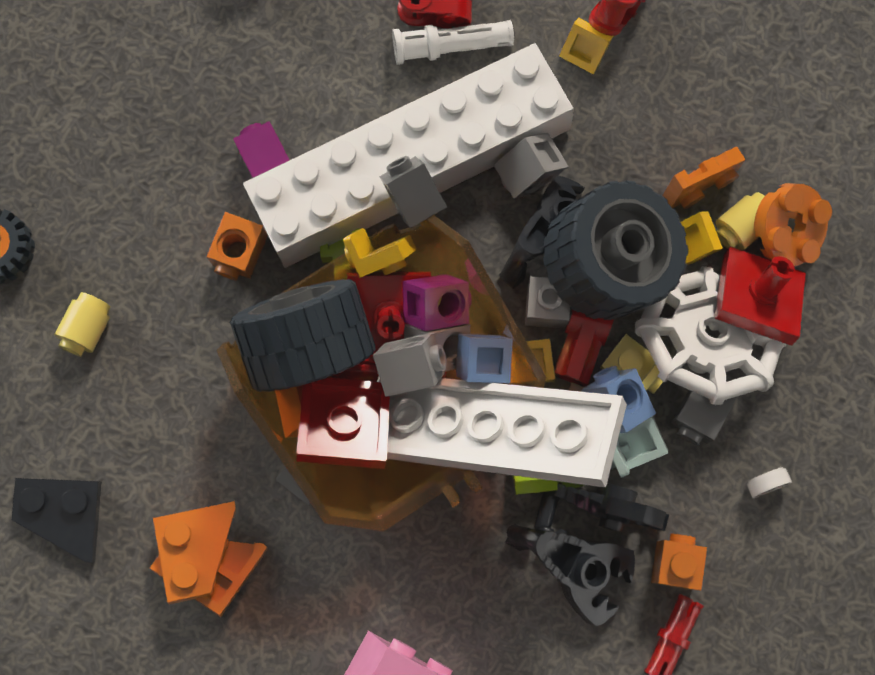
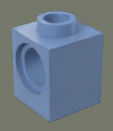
M458 334L456 376L466 382L510 383L513 339L500 335Z
M617 366L608 367L597 372L593 376L595 382L581 390L588 393L623 396L627 406L620 433L629 432L656 414L636 368L618 370Z

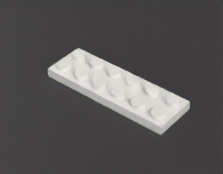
M441 378L434 387L390 396L387 459L606 487L627 404L623 396L497 383L466 382L464 380Z

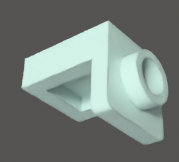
M653 416L629 432L619 433L611 469L616 467L621 478L629 475L630 469L668 454V448Z

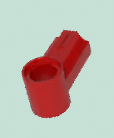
M572 309L571 318L565 329L567 337L555 366V376L571 383L587 386L600 348L606 343L614 319H593Z

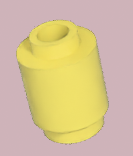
M755 192L752 196H744L716 220V227L718 229L716 232L724 247L728 249L731 246L744 251L759 238L755 236L754 222L758 206L765 197L763 194Z
M81 292L77 300L71 301L54 334L61 340L58 346L80 357L84 351L93 353L110 319L107 314L111 306L92 295Z

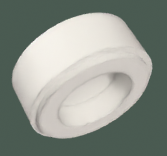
M781 467L749 480L747 487L752 498H756L792 483L786 468Z

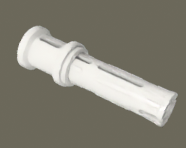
M511 20L449 29H437V26L426 25L424 30L408 32L392 29L397 65L403 64L404 60L428 57L430 61L440 58V54L514 45V31Z

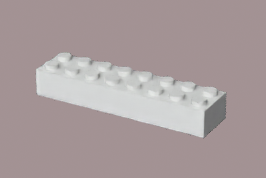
M534 43L244 182L243 185L284 268L319 252L320 246L327 243L331 245L342 240L357 228L367 229L398 214L394 203L379 176L388 172L386 167L393 161L404 156H409L410 159L416 156L425 164L438 191L441 193L494 167L497 161L525 137L548 133L551 138H554L571 130L574 108L538 46Z

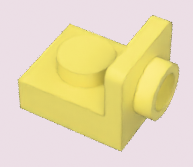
M625 334L600 367L602 370L611 366H617L618 370L636 368L645 390L650 391L652 394L663 383L658 377L660 372L649 351L627 334Z

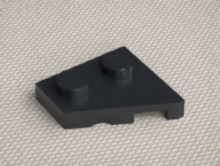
M15 478L11 520L82 561L95 563L102 482Z

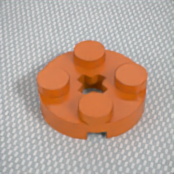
M782 184L780 185L781 188L775 193L769 192L758 206L754 230L755 236L761 237L765 248L760 250L771 261L774 257L782 256L789 259L794 266L803 263H813L820 256L821 247L827 233L828 221L832 216V207L827 200H822L819 193L808 185ZM789 219H795L793 232L792 228L788 226Z

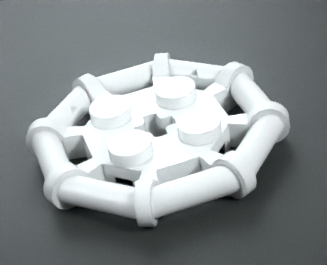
M702 266L700 271L682 275L676 289L671 291L662 301L646 307L641 319L635 322V333L642 337L660 372L658 377L663 382L671 381L704 396L714 405H722L724 400L757 390L761 392L768 391L774 385L773 374L781 350L787 344L714 319L720 275L713 272L712 267ZM696 288L700 290V293L685 296L683 293L684 291ZM665 303L676 309L672 319L660 317ZM706 326H709L712 331L719 330L721 334L718 338L709 336L705 332ZM669 335L678 352L673 359L660 336ZM753 344L764 348L760 361L751 355ZM687 363L688 367L696 373H710V379L707 380L682 367ZM740 368L747 375L726 382L725 372Z

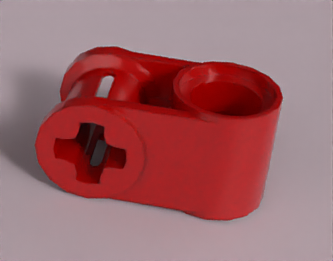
M399 0L397 11L400 19L407 25L422 27L433 25L443 29L455 26L457 28L471 25L472 0H419V4H412L411 0Z
M600 0L589 15V23L600 33L616 36L620 34L632 17L635 18L639 5L646 0Z

